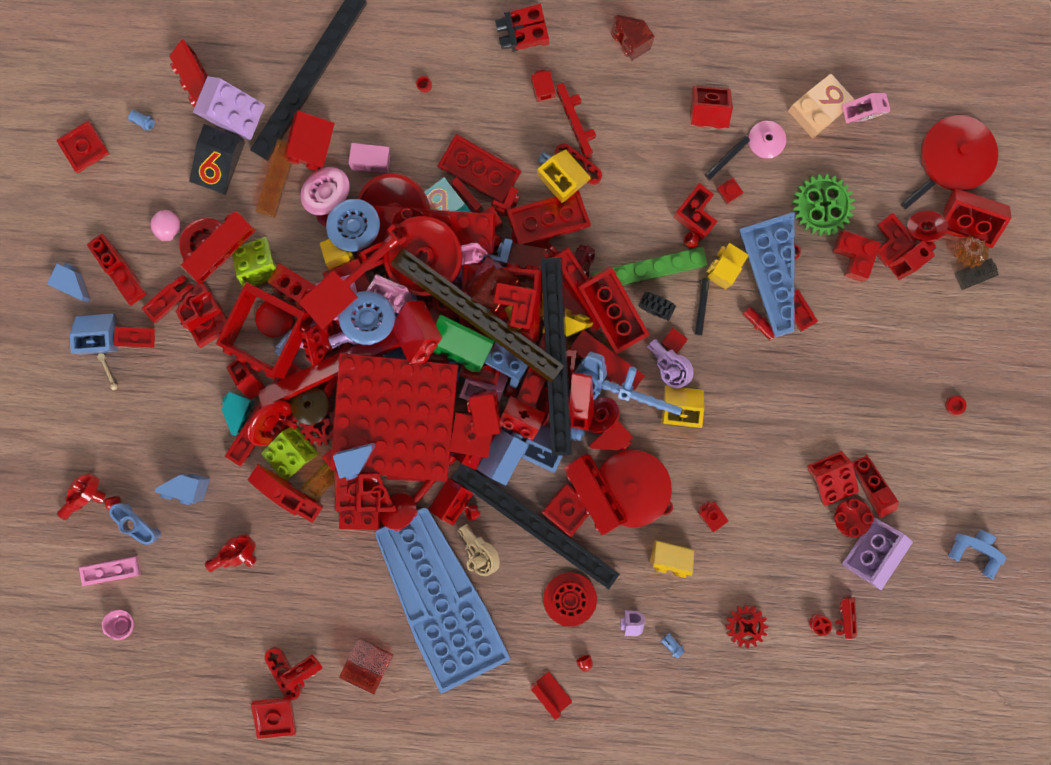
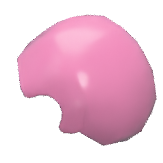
M161 210L151 219V230L155 237L161 241L173 240V237L180 232V220L170 210Z
M124 610L110 611L104 616L102 621L103 633L114 640L127 638L135 626L133 617Z

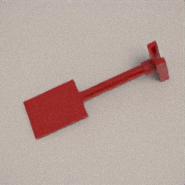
M392 224L387 229L390 236L385 240L386 242L345 280L333 270L298 302L322 329L329 325L358 298L350 286L390 249H394L399 244L407 246L411 242L407 237L401 238L403 234L399 232L401 230L399 226Z

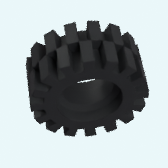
M644 292L638 305L642 310L664 320H670L676 308V305L671 301L649 292Z

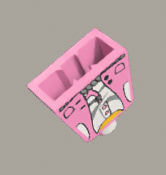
M871 93L842 105L846 124L870 120L890 112L886 93ZM861 107L864 111L858 113V108Z

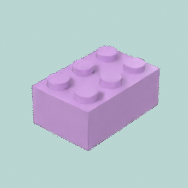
M207 76L193 113L231 134L251 140L265 105L226 81Z

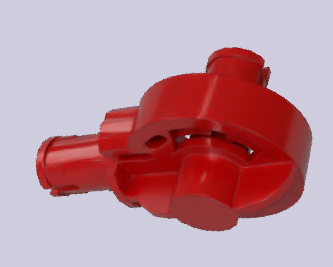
M91 473L75 478L67 491L66 503L57 511L58 517L62 520H67L74 511L82 509L90 499L101 504L105 499L106 493L97 490L99 478Z
M247 534L240 535L237 538L232 537L218 551L216 557L205 561V567L209 572H213L221 566L227 568L229 566H238L242 563H245L247 567H251L257 559L252 555L256 543Z

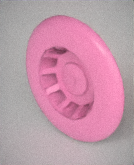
M325 167L315 171L305 180L301 188L300 198L303 207L315 215L330 213L337 204L346 200L349 193L348 177L343 171L334 167Z

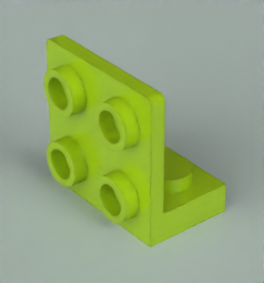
M267 237L243 244L232 254L236 277L243 287L246 282L254 286L267 283L277 267L272 259Z
M291 427L281 432L261 453L277 474L287 481L303 465L319 454L310 442L304 439L305 436L300 433L298 428L294 430Z

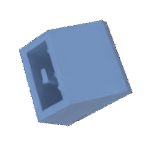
M115 314L76 316L70 331L71 353L81 355L118 352L117 346H114Z
M540 426L534 439H527L526 443L528 445L521 458L555 473L562 456H552L550 428Z
M192 473L182 474L157 487L155 492L160 493V497L165 499H180L179 503L196 504L204 500L210 479Z

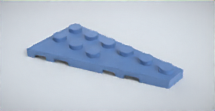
M795 212L739 229V234L745 252L749 255L748 260L775 338L794 332Z

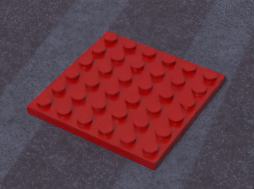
M340 353L330 470H337L333 458L335 453L375 443V448L361 472L447 482L458 364L426 361L422 364H409L407 359Z

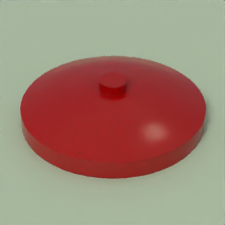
M955 115L940 120L926 133L921 145V161L928 176L939 186L954 191L955 188L968 191L980 186L991 177L998 162V146L993 134L982 122L972 117Z
M397 173L382 174L374 177L364 185L357 198L376 206L430 209L428 198L421 186L408 176Z
M427 216L412 217L397 225L401 228L399 232L403 234L401 238L407 237L411 242L407 246L399 244L384 255V265L390 279L407 287L410 294L418 296L431 295L390 265L391 261L404 248L446 280L453 283L461 270L463 252L459 238L452 228L441 220Z
M626 450L611 456L599 469L628 521L622 526L642 527L657 520L667 509L672 496V482L666 467L655 456L640 450Z

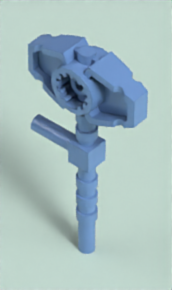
M590 351L575 371V373L592 376L594 400L601 390L604 389L610 390L615 394L618 393V398L626 401L632 398L640 403L655 406L660 410L663 409L677 415L681 414V407L669 404L661 399H655L653 396L633 391L634 386L632 384L637 371L635 367H629L625 383L622 386L616 383L613 384L608 380H604L607 375L604 356Z

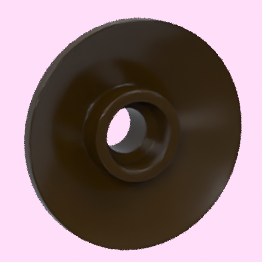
M317 387L293 396L291 400L292 414L296 420L303 424L313 425L319 423L325 418L329 410L327 395ZM307 401L311 403L310 408L305 407Z

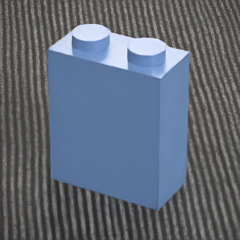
M502 427L500 434H496L490 445L489 457L481 460L477 470L491 479L506 485L528 444L521 441L522 436Z

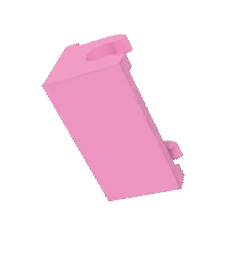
M351 143L349 156L351 170L389 174L390 147Z
M375 275L374 280L367 289V291H373L374 289V292L384 296L391 303L394 312L397 314L400 313L407 301L413 299L407 287Z

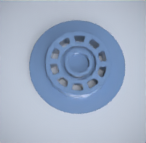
M348 199L337 204L330 212L326 223V230L330 241L339 249L350 252L368 247L377 237L380 228L379 216L374 207L360 199Z
M362 291L355 293L358 298L339 315V324L343 333L349 339L359 344H374L382 341L390 334L395 323V313L391 303L384 296L376 292Z

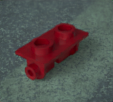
M580 245L576 249L574 257L589 278V268L595 259V250L589 245Z

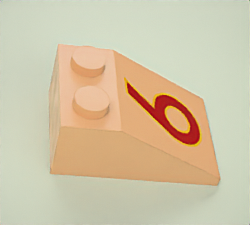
M829 74L796 101L788 112L814 139L844 113L843 104L855 99L832 74Z

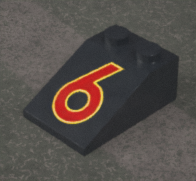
M204 124L197 141L189 182L226 195L245 142L239 136Z

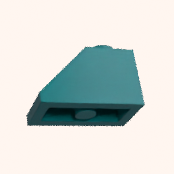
M228 392V395L225 394L221 405H223L221 410L231 435L238 436L246 423L254 400L234 392Z

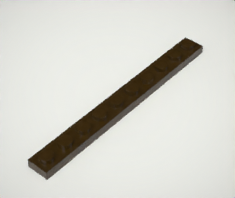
M404 248L391 261V266L552 383L564 367L563 364Z

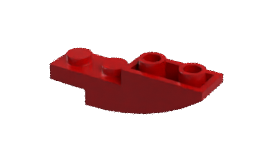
M101 233L86 244L129 305L132 306L147 295L135 273L104 234Z
M257 464L248 478V481L267 498L294 516L298 514L311 523L314 522L323 508L321 503L290 486V482L260 464Z

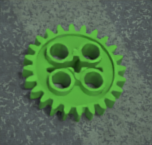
M818 174L816 180L811 176L809 182L805 180L802 182L803 186L797 188L799 192L793 195L797 199L792 201V204L797 206L792 211L798 213L795 216V219L800 218L801 220L798 225L805 224L804 231L810 228L811 235L817 231L818 236H821L823 232L826 236H829L831 231L833 234H836L838 229H844L843 224L847 225L850 223L847 218L853 217V214L849 211L855 209L854 206L850 205L855 199L849 198L853 192L846 191L849 185L842 186V179L836 182V176L829 179V174H826L822 179L821 174ZM828 190L834 192V199L828 196ZM809 193L816 196V201L809 199ZM822 202L824 205L826 204L827 207L824 208V206H820V203ZM831 209H835L837 211L838 217H833L831 215ZM812 212L818 213L819 220L812 218Z

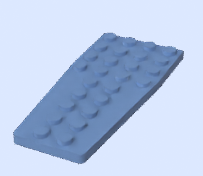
M424 507L418 510L417 516L400 531L383 527L375 532L415 641L441 694L511 660L484 602L428 508Z

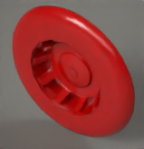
M200 218L189 223L181 233L179 240V249L183 259L187 254L195 251L193 246L197 249L198 243L204 239L206 240L211 235V231L216 226H221L222 223L212 218Z
M277 400L259 409L248 425L247 436L249 441L257 446H267L281 432L290 428L284 422L293 415L291 404L284 400Z
M568 572L556 576L549 582L544 592L543 603L547 614L554 622L563 626L573 627L585 623L593 615L597 605V594L593 584L586 577Z

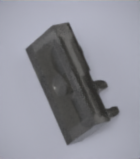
M992 258L954 273L961 290L999 275L998 268Z

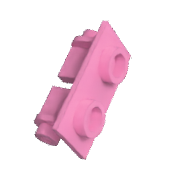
M478 243L461 245L463 252L462 265L463 262L465 264L479 263L483 259V255L488 254Z

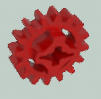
M330 406L327 413L330 418H324L320 421L325 424L322 426V429L317 428L319 423L313 425L299 423L300 426L304 427L300 433H306L304 439H311L310 444H314L317 441V445L322 446L323 441L325 445H329V439L333 441L335 411L330 412ZM333 425L332 431L329 434L328 430ZM311 432L318 433L321 438L313 436Z
M744 605L743 609L737 606V612L731 610L730 613L733 616L726 617L730 622L725 625L727 629H730L726 634L733 636L731 641L733 643L737 641L739 647L743 643L746 648H749L751 643L756 647V641L763 642L761 636H767L764 629H767L768 625L763 624L767 618L765 616L760 617L762 612L760 610L755 612L756 607L754 606L750 610L747 605ZM743 614H752L748 617H741ZM737 621V628L734 630V624ZM741 621H743L744 623H747V624L749 625L750 629L752 630V632H750L749 630L745 629V627L743 626V624L741 623ZM757 623H759V629H758V631H756V624H757ZM745 636H752L749 639H743Z

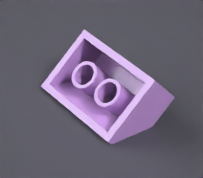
M874 517L870 529L860 536L842 565L871 585L882 590L913 541L902 532Z

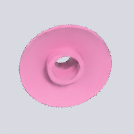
M773 121L757 123L751 129L748 136L750 139V149L761 158L776 157L783 151L786 145L785 131L779 124ZM766 135H770L772 140H766Z

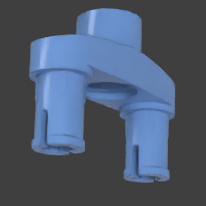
M115 504L110 508L109 514L122 533L129 534L145 545L154 543L160 538L161 532L158 529H152L132 511L130 505ZM129 520H131L134 524L132 530L128 527Z
M979 530L976 538L957 533L954 539L955 543L948 557L959 562L966 547L970 546L989 556V561L982 575L994 580L999 567L1007 559L1004 554L993 547L996 537L983 530Z

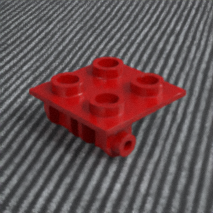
M333 321L324 329L318 324L312 328L309 325L301 326L300 334L303 338L302 343L304 344L306 359L312 363L313 367L338 348V346L332 348L328 339L329 336L335 334Z

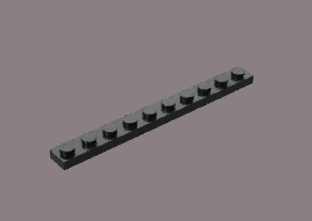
M344 0L250 149L253 153L266 161L270 159L292 124L294 113L301 110L367 5L366 0Z
M562 257L541 259L546 353L564 365L553 382L548 381L552 456H567L573 453Z
M461 463L451 477L608 590L620 575L615 569L474 469Z

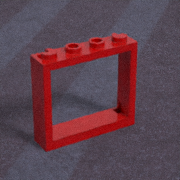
M482 262L471 263V265L464 264L462 291L472 299L475 271L534 276L533 289H536L537 292L530 324V333H519L531 342H537L539 340L543 293L542 271L538 270V266L527 265L526 269H519L518 264H508V267H501V263L489 262V266H482ZM460 316L459 324L488 337L476 327H471V324Z
M246 282L216 345L223 348V353L230 356L232 354L236 355V360L245 364L246 362L251 363V368L257 371L262 369L265 371V376L274 380L276 377L284 379L303 340L300 334L301 326L309 325L310 327L313 318L307 312ZM256 297L298 317L274 367L233 345Z

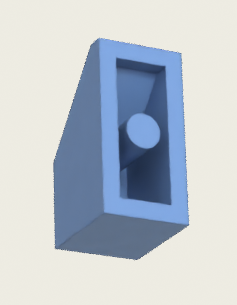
M67 263L64 266L56 264L47 285L79 300L89 302L90 297L82 274L75 271L76 267Z
M375 443L335 453L333 458L339 479L346 477V480L358 477L357 474L365 466L375 448Z

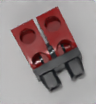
M541 3L504 13L505 17L495 20L497 32L508 30L509 34L499 37L501 49L512 48V51L515 52L537 45H550Z

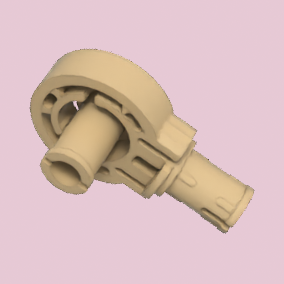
M468 524L462 526L458 532L467 544L465 548L469 554V560L466 563L467 568L471 572L475 571L480 576H489L496 572L500 565L496 549L491 544L485 542L482 537L477 538Z

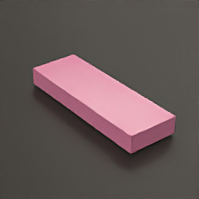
M138 556L79 567L82 586L141 575Z

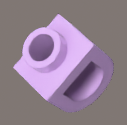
M625 610L624 618L620 620V629L624 630L625 636H638L642 634L645 616L639 611Z

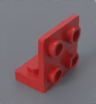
M843 451L807 465L808 472L817 482L824 506L859 492L853 464Z

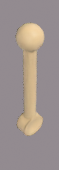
M99 353L97 358L104 366L111 383L110 388L116 390L118 385L114 383L105 361L106 355Z

